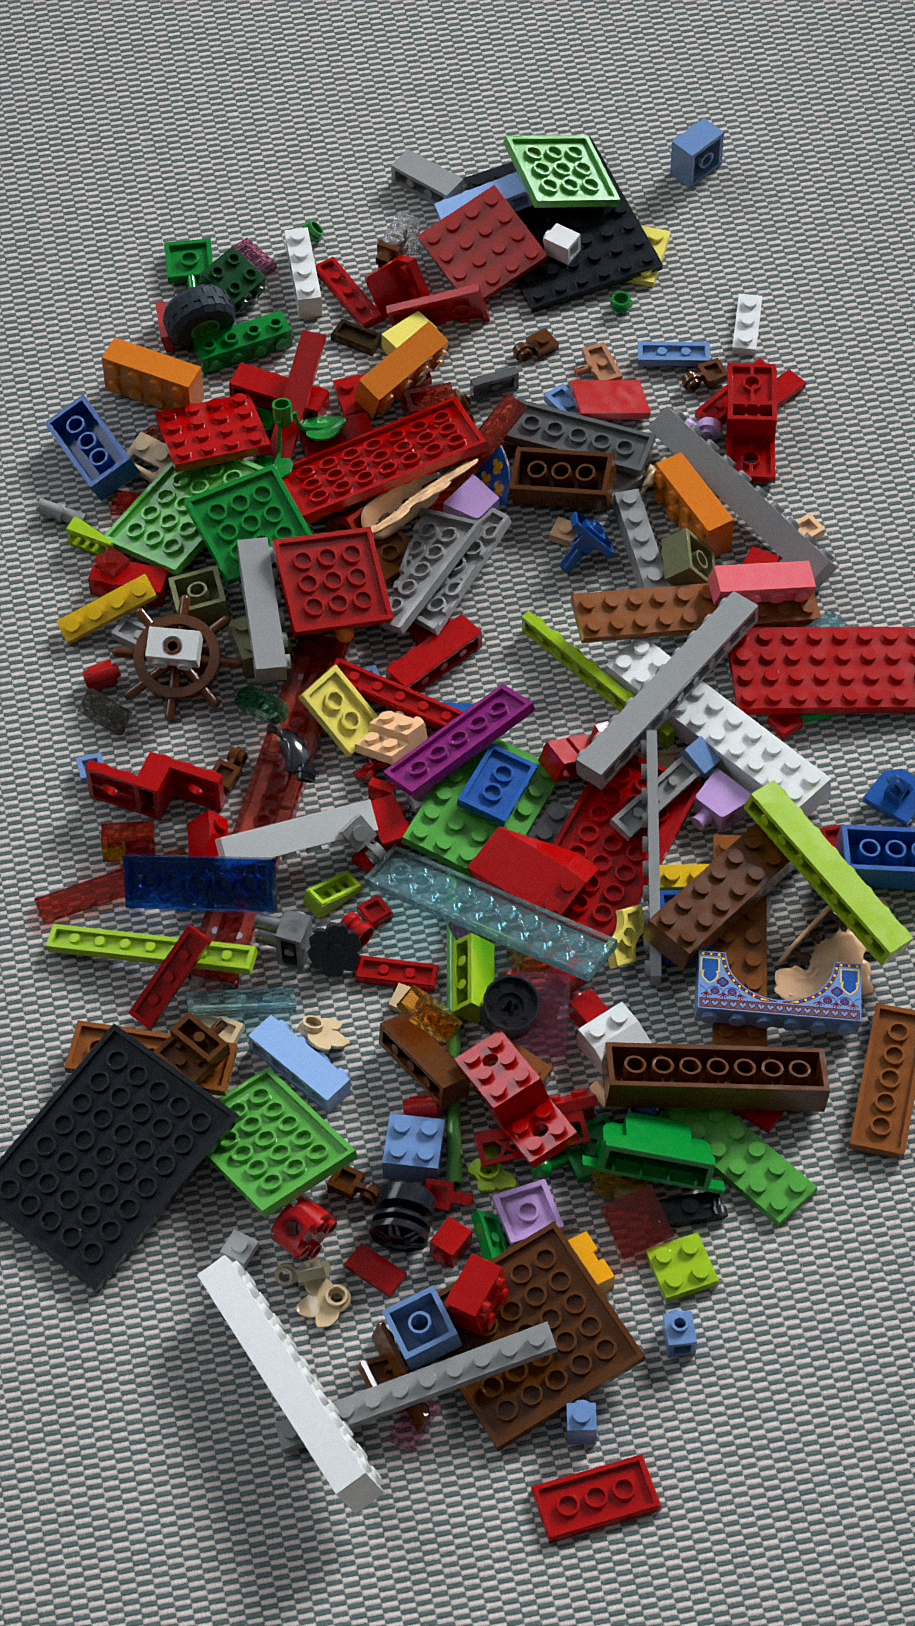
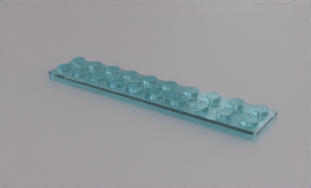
M393 845L384 856L385 859L381 863L378 862L364 877L365 885L587 982L591 980L618 947L617 939L396 845Z

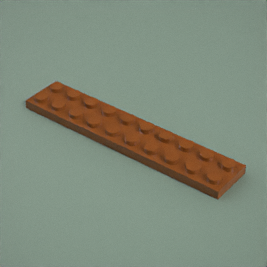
M708 583L572 594L570 598L581 643L690 634L692 631H696L702 625L705 617L708 614H712L718 607V605L713 604ZM814 591L809 600L803 602L793 600L780 603H757L758 621L753 627H781L819 623L822 618Z
M714 834L713 861L742 835ZM766 894L713 944L714 952L726 953L728 966L735 978L750 991L767 998ZM716 1022L712 1024V1045L767 1047V1028L763 1029L752 1025L732 1026L729 1023Z

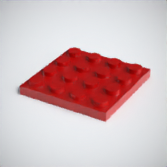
M495 185L417 235L418 241L454 289L478 284L484 301L548 259L546 252Z
M238 393L226 398H214L207 402L191 403L184 407L168 408L155 412L156 423L176 473L272 452L271 443L249 393Z
M371 527L282 538L272 541V548L293 636L377 625L393 621L394 617Z

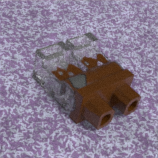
M400 211L397 212L385 232L383 240L380 239L377 243V257L375 259L378 268L400 255L418 254L421 249V243L417 239V235L420 234V218Z

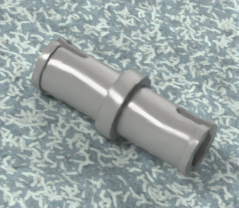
M40 498L37 503L40 508L36 507V513L55 518L56 522L59 523L63 521L70 523L74 516L81 520L88 518L87 513L68 508V505L64 503L59 505L44 498Z

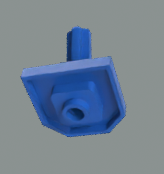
M575 511L570 516L572 529L577 532V535L568 545L571 547L559 563L560 568L567 573H571L581 558L588 556L594 548L598 549L608 559L614 554L612 541L603 532L605 530L604 527L596 520L590 521L586 516Z
M904 769L884 771L864 795L862 802L907 827L915 817V776Z

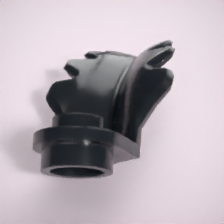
M274 723L267 724L266 731L274 733L281 739L280 748L285 759V771L289 775L295 776L294 779L297 781L315 783L316 777H319V771L315 770L314 765L307 764L311 754L309 750L303 748L306 744L305 740L297 738L298 734L291 732L289 729L280 728Z

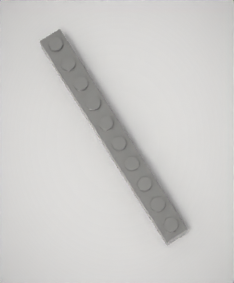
M666 406L648 426V429L675 455L682 452L707 486L786 562L809 561L816 589H819L838 568L832 562L834 556L825 548L820 551L815 546L818 541L808 532L805 535L798 530L801 525L791 516L787 519L782 514L785 510L777 502L773 501L770 503L766 499L768 494L759 485L754 488L749 483L752 480L749 475L742 469L737 472L733 468L736 463L726 454L722 457L717 452L720 448L710 439L705 441L701 437L704 433L695 424L689 426L685 422L688 419L687 416L678 408L673 411Z
M735 591L727 598H723L718 604L717 609L705 617L702 625L696 631H692L689 634L687 641L682 647L674 650L668 662L658 667L653 678L650 681H645L639 693L634 698L628 699L624 709L610 719L608 726L594 736L592 743L586 749H582L576 757L577 775L602 790L641 748V740H646V730H658L757 623L758 605Z

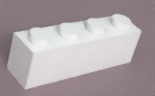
M308 227L285 230L286 253L299 319L323 316L322 297Z

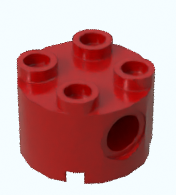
M302 1194L295 1199L298 1203L294 1206L289 1203L278 1215L271 1229L275 1234L270 1235L272 1240L298 1260L304 1259L307 1256L311 1259L316 1257L322 1249L321 1242L337 1227V1222L333 1219V1215L308 1195Z

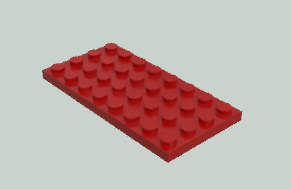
M455 396L293 462L292 472L282 480L305 522L309 523L318 521L321 517L333 512H340L355 503H362L375 495L386 493L390 489L402 484H408L424 475L433 474L436 470L446 466L455 465L468 457L477 456L489 448L485 438Z
M752 627L728 653L735 706L745 714L915 713V627Z
M633 755L602 790L590 782L587 783L553 842V845L579 853L599 868L594 878L584 890L580 891L556 924L602 943L607 942L616 930V911L639 905L643 899V885H648V877H643V861H647V852H642V836H647V828H642L627 841L609 824L616 814L641 793L642 788H646V780H641V764H646V759ZM658 765V777L668 768ZM695 780L659 813V866L662 865L694 807L695 796L703 787V782Z

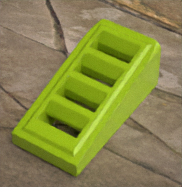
M74 516L66 528L68 544L95 555L113 559V542L89 524Z
M346 870L306 889L303 903L317 919H320L361 892L363 886ZM343 882L348 887V889H346L341 883Z

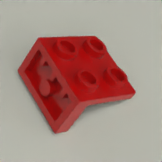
M400 255L364 277L375 306L383 315V319L388 317L386 306L430 295L415 257Z

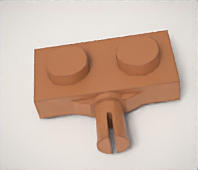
M604 342L582 348V356L586 364L574 367L576 377L589 373L595 380H622L623 375Z

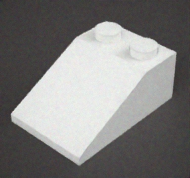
M620 1002L578 1029L577 1046L601 1074V1063L606 1042L652 1043L639 1021L623 1002Z

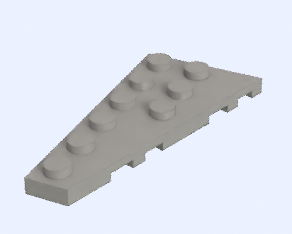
M421 507L419 513L421 518L413 529L415 533L413 540L408 543L399 568V579L395 580L393 585L394 593L392 598L389 599L394 619L392 622L381 624L383 629L400 634L406 632L484 529L481 521Z
M491 508L478 520L481 521L484 529L415 618L414 623L438 636L512 522L505 513Z

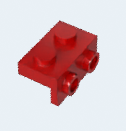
M587 1088L573 1090L571 1095L549 1096L562 1114L582 1109L585 1120L595 1118L596 1116L594 1106H598L597 1097L590 1090L587 1091Z

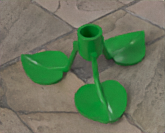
M287 398L276 399L272 402V411L256 409L266 434L269 431H273L275 424H277L276 457L262 456L253 463L262 467L274 464L283 479L292 472L293 463L289 458H281L282 428L289 427L294 419L302 432H306L308 439L327 441L340 433L347 419L344 417L316 416L304 420L302 425L297 411L292 412L291 401Z

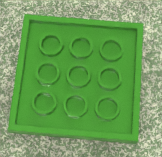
M588 135L505 136L503 144L535 208L618 206L620 198Z

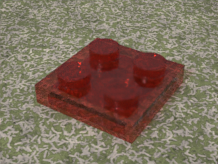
M651 1184L599 1207L622 1259H626L675 1236Z

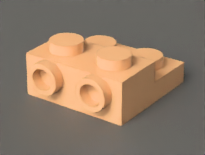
M387 710L370 722L372 732L367 733L354 745L356 753L393 765L428 739L426 725L420 717L411 718L405 716L399 710L395 713Z

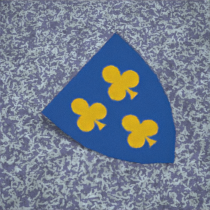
M500 445L473 475L499 497L500 505L507 506L512 472H510L505 451L502 445Z

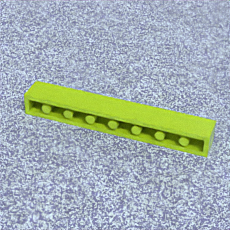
M775 780L753 792L743 808L878 963L883 966L903 953L913 940L907 928L900 924L890 909L874 894L871 887L864 883L857 875L855 869L842 858L838 850L822 835L820 829L814 826L803 810L791 800L787 792Z

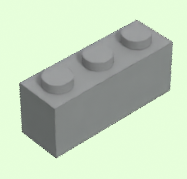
M409 149L391 165V180L393 183L432 204L463 193L462 178Z

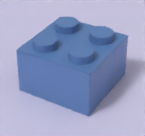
M703 118L698 123L693 124L682 135L676 136L671 144L670 174L688 188H691L721 166L724 132Z
M390 1113L382 1160L383 1178L426 1183V1178L439 1180L445 1141V1119Z
M434 1285L382 1311L411 1371L463 1346Z

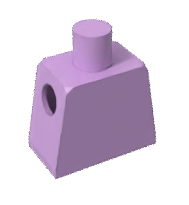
M474 475L443 503L444 513L476 521L483 517L491 508L500 511L499 497Z
M717 768L695 796L693 810L696 815L691 819L693 825L698 830H703L710 824L718 831H724L749 815L743 807L751 793Z

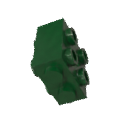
M232 246L200 273L197 286L212 284L224 289L233 303L235 312H241L247 307L253 297L258 298L264 292V284L267 277Z

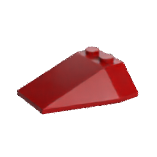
M502 827L496 829L467 866V870L512 933L536 952L551 934L554 925L580 891L587 887L599 871L597 866L577 852Z

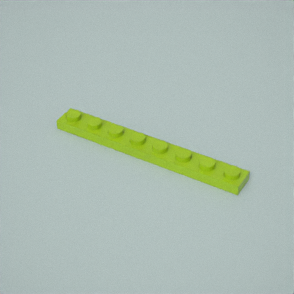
M530 611L522 616V631L617 710L621 712L628 699L635 697L633 692L625 690L620 686L612 675H607L603 672L595 661L587 659L578 647L570 645L558 631H553L548 627L541 617L535 616ZM665 721L657 730V742L666 750L674 744V728L668 721Z
M53 924L46 948L48 952L161 965L179 938ZM212 941L194 968L251 975L258 951L256 946Z

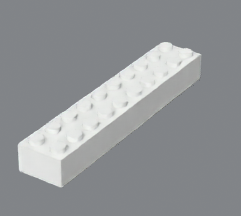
M647 638L635 639L606 664V674L612 675L620 686L625 690H630L636 696L643 683L650 681L661 664H666L671 657ZM703 681L666 720L673 726L674 735L688 746L702 736L721 759L714 766L751 794L775 780L787 792L791 800L803 810L806 817L831 795L830 777Z
M226 1255L197 1274L336 1495L356 1514L385 1493L379 1485V1482L382 1481L381 1476L366 1460L368 1456L358 1443L356 1444L352 1438V1431L339 1418V1411L333 1402L325 1396V1390L318 1379L310 1373V1366L296 1351L297 1346L291 1337L283 1331L282 1328L284 1326L281 1321L268 1308L270 1304L263 1294L256 1289V1283L247 1271L245 1272L237 1260L232 1263Z

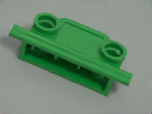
M628 1113L623 1125L606 1123L603 1126L600 1139L595 1148V1153L599 1158L582 1155L581 1158L582 1169L722 1195L725 1193L724 1181L712 1179L716 1162L715 1157L712 1155L710 1144L702 1139L692 1138L691 1128L681 1121L639 1113Z

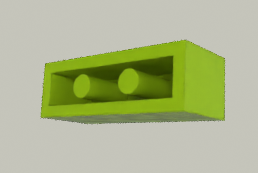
M469 933L453 942L452 1012L476 1024L481 1021L480 1005L488 985L495 980L494 944L473 933Z

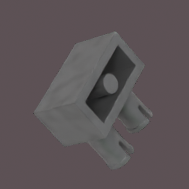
M285 910L283 917L276 918L258 912L253 925L254 929H258L255 943L275 947L277 964L303 971L308 959L307 951L311 948L309 943V937L312 935L311 916L301 911Z

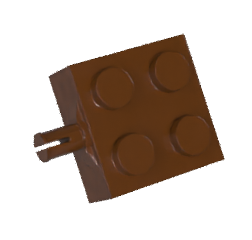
M188 1012L170 1029L171 1035L153 1052L193 1082L199 1084L230 1055L228 1043L219 1036L228 1025L222 1018H219L209 1028L192 1013Z

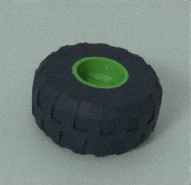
M201 284L187 288V290L181 291L172 298L164 310L162 320L167 334L173 343L181 348L193 350L192 339L233 326L236 313L233 303L224 289L212 284Z

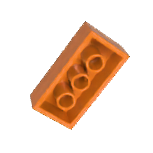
M428 321L359 379L354 399L373 419L379 413L384 415L392 407V402L396 399L402 400L409 393L408 389L411 386L421 384L431 369L436 371L444 363L443 357L447 354L446 349L449 341Z
M115 337L101 357L105 389L112 393L130 397L135 401H141L159 409H174L191 403H202L204 400L202 369L200 366Z
M682 452L656 463L653 497L658 504L664 507L668 518L671 521L674 520L678 525L679 531L688 528L714 551L715 558L731 551L734 519Z

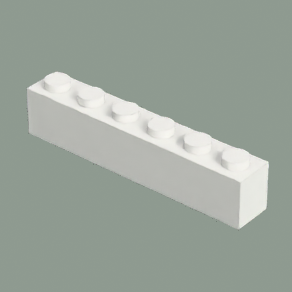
M371 800L215 839L222 869H231L232 873L247 870L246 865L256 862L257 867L271 864V858L281 856L282 860L297 857L296 852L306 849L307 854L321 851V845L331 843L332 848L347 844L339 831L358 814L362 815L372 829L376 831L378 826Z

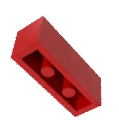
M96 556L88 577L90 594L102 597L146 574L158 598L145 605L163 607L170 587L168 580L170 578L169 572L161 567Z

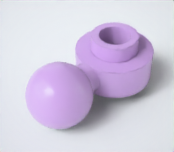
M705 417L700 419L698 423H695L690 418L685 421L689 426L695 424L704 433L701 437L706 441L708 439L711 441L716 440L721 435L722 424L715 418Z

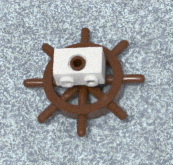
M188 595L181 596L178 614L167 615L155 621L152 620L143 608L136 609V616L146 628L139 635L134 649L115 647L112 650L114 657L133 659L136 673L140 679L139 682L124 693V698L132 700L147 689L157 697L167 700L165 720L168 722L173 721L175 718L177 701L189 700L200 694L212 708H218L220 701L209 687L215 681L220 667L241 668L243 666V661L239 658L221 657L220 647L215 637L218 632L230 624V617L222 616L208 627L201 620L188 615L190 597ZM206 642L209 646L210 656L201 655L202 645ZM145 660H147L148 663H150L153 667L157 668H155L152 672L148 673L145 665ZM200 665L207 666L205 672L201 677H199V675L194 671L192 667L199 668ZM170 671L168 687L156 682ZM181 671L192 684L179 687Z

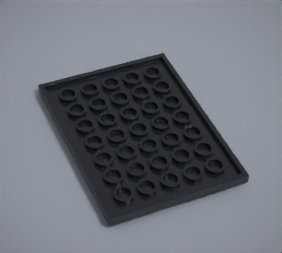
M591 136L589 138L620 198L618 206L535 208L532 205L515 212L543 250V237L556 223L580 234L581 250L569 265L548 256L546 261L515 281L532 313L631 281L633 278L641 276L642 272L651 269L652 272L663 270L662 261ZM513 162L464 177L463 185L466 191L517 171Z
M113 1023L0 1158V1219L98 1293L241 1118L228 1106Z

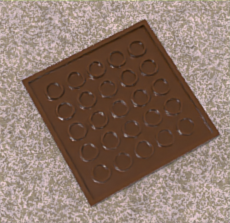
M555 1221L489 1260L503 1268L510 1290L506 1303L498 1307L495 1313V1323L490 1330L486 1329L483 1337L453 1324L463 1346L439 1357V1360L443 1361L548 1322L558 1352L458 1389L498 1452L565 1411L566 1403H573L576 1400L586 1398L646 1360L644 1353ZM455 1282L437 1292L446 1311L447 1308L444 1302Z

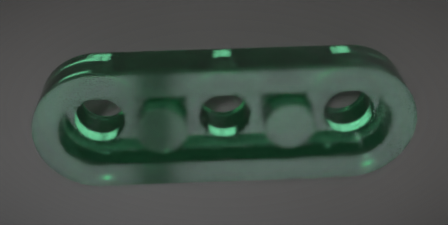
M254 686L242 688L234 699L235 705L242 712L269 724L274 723L277 725L283 723L288 718L290 711L289 706L281 698Z

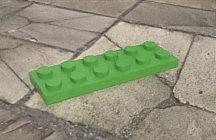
M666 1108L657 1116L686 1123L691 1128L692 1138H699L709 1143L716 1162L714 1172L778 1227L817 1192L815 1184L727 1109Z

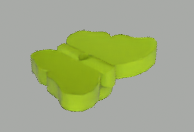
M489 1146L484 1151L486 1160L499 1156L496 1146ZM477 1158L468 1166V1173L471 1177L476 1178L478 1191L482 1194L494 1193L496 1190L502 1192L517 1188L516 1179L510 1172L503 1170L501 1163L482 1168L480 1159Z

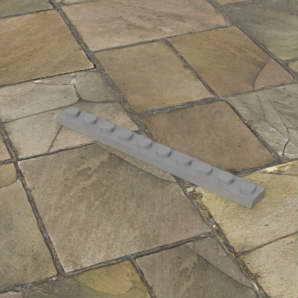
M646 730V740H641V756H646V764H641V780H646V788L641 789V803L646 804L647 812H642V828H647V836H642V852H647V861H643V877H648V885H643V901H648V910L643 911L644 926L660 910L657 730ZM644 939V951H649V960H644V976H649V986H660L662 976L661 952Z
M544 1322L336 1400L333 1404L339 1411L338 1416L341 1421H344L352 1429L558 1352L550 1326L548 1322ZM289 1419L275 1423L284 1453L305 1446Z

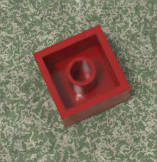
M473 1253L470 1255L444 1302L453 1324L480 1337H483L486 1329L490 1330L496 1320L495 1313L498 1307L506 1303L510 1294L503 1268Z

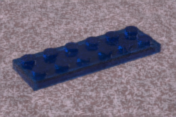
M157 854L123 855L126 908L270 913L278 911L275 858Z

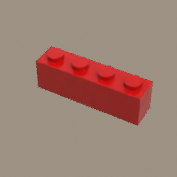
M240 363L229 382L230 396L238 393H249L255 407L272 411V402L283 398L288 377L257 368L253 365ZM313 385L303 421L311 417L325 416L330 407L329 390Z
M460 614L455 619H450L438 636L431 633L425 641L418 646L410 648L400 659L392 661L386 668V678L414 691L421 692L482 647V631L463 614Z

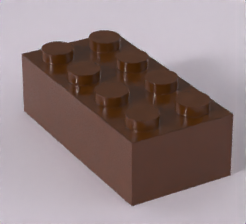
M517 447L509 484L512 502L519 505L609 511L617 473L614 453Z

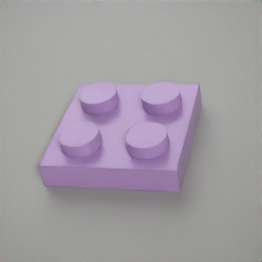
M545 1179L492 1195V1202L510 1247L553 1221L556 1222L562 1232L564 1231V1224Z

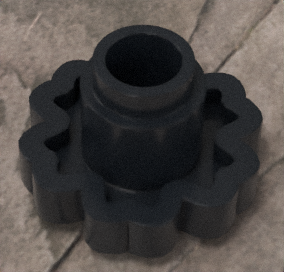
M330 922L326 929L319 927L309 937L311 948L307 951L312 966L315 969L322 968L326 976L333 975L339 977L344 970H354L361 960L359 951L362 949L361 940L355 930L347 929L345 923Z

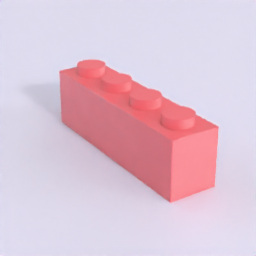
M809 561L718 565L713 567L707 578L714 605H718L723 598H727L733 591L755 604L759 602L780 603L793 600L803 602L809 600L816 588Z

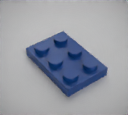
M491 743L459 796L457 805L504 827L536 773L538 765Z

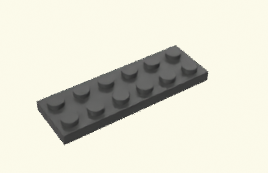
M516 398L501 432V440L530 448L614 453L617 471L641 477L656 437L655 434Z

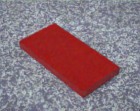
M643 1454L531 1486V1493L549 1544L661 1511V1504Z

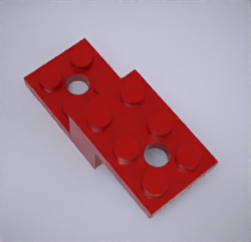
M728 363L726 455L736 463L733 468L737 472L742 469L752 478L749 483H775V435L777 426L776 364ZM747 383H755V384H757V386H756V387H749V386H747L746 384H747ZM753 458L756 460V462L748 463L745 461V459Z
M150 751L138 775H134L127 770L121 771L112 768L103 762L97 763L91 760L88 761L85 767L90 798L160 821L173 797L222 812L225 806L223 776L212 769L206 770L194 766L187 761L181 762L172 759L166 754H157Z
M501 1029L454 1058L459 1069L483 1097L494 1121L533 1169L580 1139L575 1128L549 1098L539 1075ZM490 1061H498L495 1065L491 1067L486 1066ZM542 1130L548 1131L542 1137L536 1136V1134Z

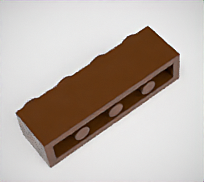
M405 1012L380 1023L379 1044L441 1108L469 1096L470 1081L459 1069L453 1056L438 1044L435 1037L428 1034L419 1021L415 1020L408 1012Z

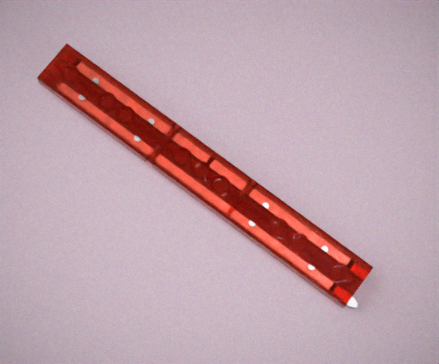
M317 634L300 635L291 660V669H288L287 680H284L270 723H274L280 728L296 732L298 734L297 738L305 740L306 744L303 748L310 751L311 758L307 764L313 765L324 729L298 697L332 667L337 657L347 661L351 651L350 641L343 643L336 638ZM266 733L232 834L295 819L307 783L295 780V776L289 775L285 771V759L280 748L281 739L274 733ZM281 857L271 858V864L257 867L256 862L247 864V870L232 873L231 869L223 870L221 866L199 931L213 942L253 946L258 930L253 927L254 920L258 912L264 913ZM193 968L187 978H191L193 991H197L201 987L204 978L223 982L224 989L234 990V988L239 989L243 974Z

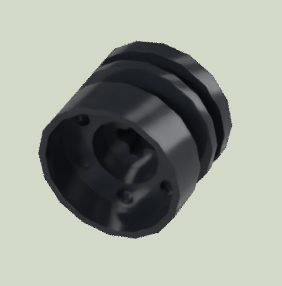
M504 975L496 978L488 985L480 1005V1020L483 1028L490 1035L501 1029L506 1037L513 1041L524 1037L532 1029L540 1010V996L536 987L528 979L519 975ZM505 1007H509V1010L513 1011L512 1016H508L507 1012H503Z
M389 1182L383 1184L378 1190L375 1204L376 1212L372 1218L373 1223L370 1227V1237L377 1244L393 1251L417 1252L423 1250L429 1240L428 1234L431 1230L430 1222L434 1216L436 1197L426 1188L413 1183Z

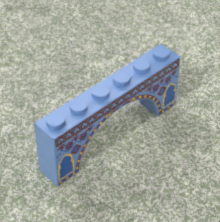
M699 950L695 970L694 1021H702L706 1024H714L716 1022L729 1023L732 1026L752 1025L763 1029L776 1027L784 1028L788 1031L799 1029L811 1030L814 1033L834 1032L845 1036L857 1034L861 1024V964L834 962L830 979L819 991L801 999L776 1000L758 995L744 987L732 974L728 966L726 953Z

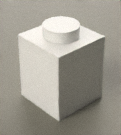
M558 223L551 230H548L543 237L546 254L564 264L569 265L581 250L580 234Z

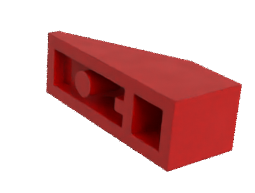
M207 810L187 823L191 889L211 899L215 896L222 870L215 839L228 836L229 831L227 818Z

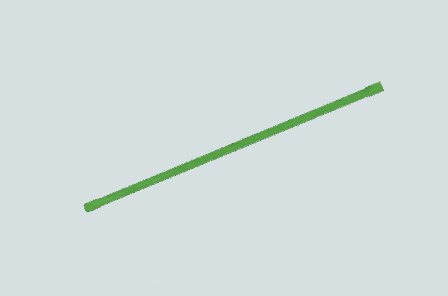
M446 865L447 1052L453 1058L461 1055L460 1016L452 1012L453 942L458 940L452 926L460 924V871ZM461 1100L447 1106L446 1181L455 1182L454 1189L463 1186Z

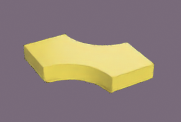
M641 904L616 911V930L613 936L604 943L610 969L636 962V944L646 928L643 925Z

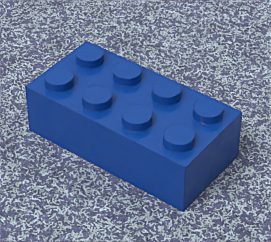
M84 394L44 422L101 501L141 473Z
M841 824L835 840V848L842 858L855 869L857 875L867 886L871 888L915 890V828Z

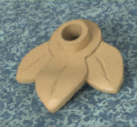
M656 463L654 465L649 464L642 474L644 482L639 490L641 498L648 486H654Z
M308 1015L299 1022V1033L308 1039V1042L318 1050L342 1049L350 1044V1041L338 1032L342 1026V1022L338 1020Z
M328 1278L303 1282L309 1295L296 1305L295 1311L305 1318H315L317 1328H326L333 1325L338 1320L340 1312L345 1311L350 1306L351 1294L346 1287L339 1284L333 1285ZM335 1297H340L342 1299L341 1302L337 1303L333 1302L332 1300Z

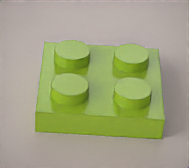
M698 1232L645 1249V1256L665 1303L719 1285V1279Z

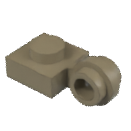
M319 1258L304 1261L299 1269H296L290 1263H282L276 1268L274 1276L280 1285L290 1286L297 1281L303 1283L326 1278L331 1272L329 1260L320 1262ZM282 1271L288 1272L290 1278L284 1277Z

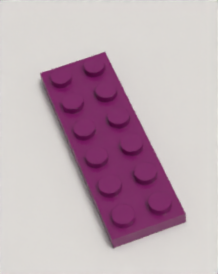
M501 684L383 771L385 778L412 798L417 799L535 711L533 702L506 685Z

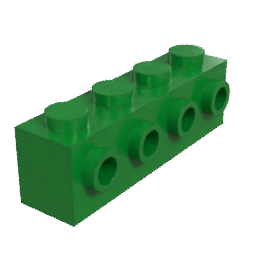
M281 310L192 339L193 354L204 375L293 346L292 330Z

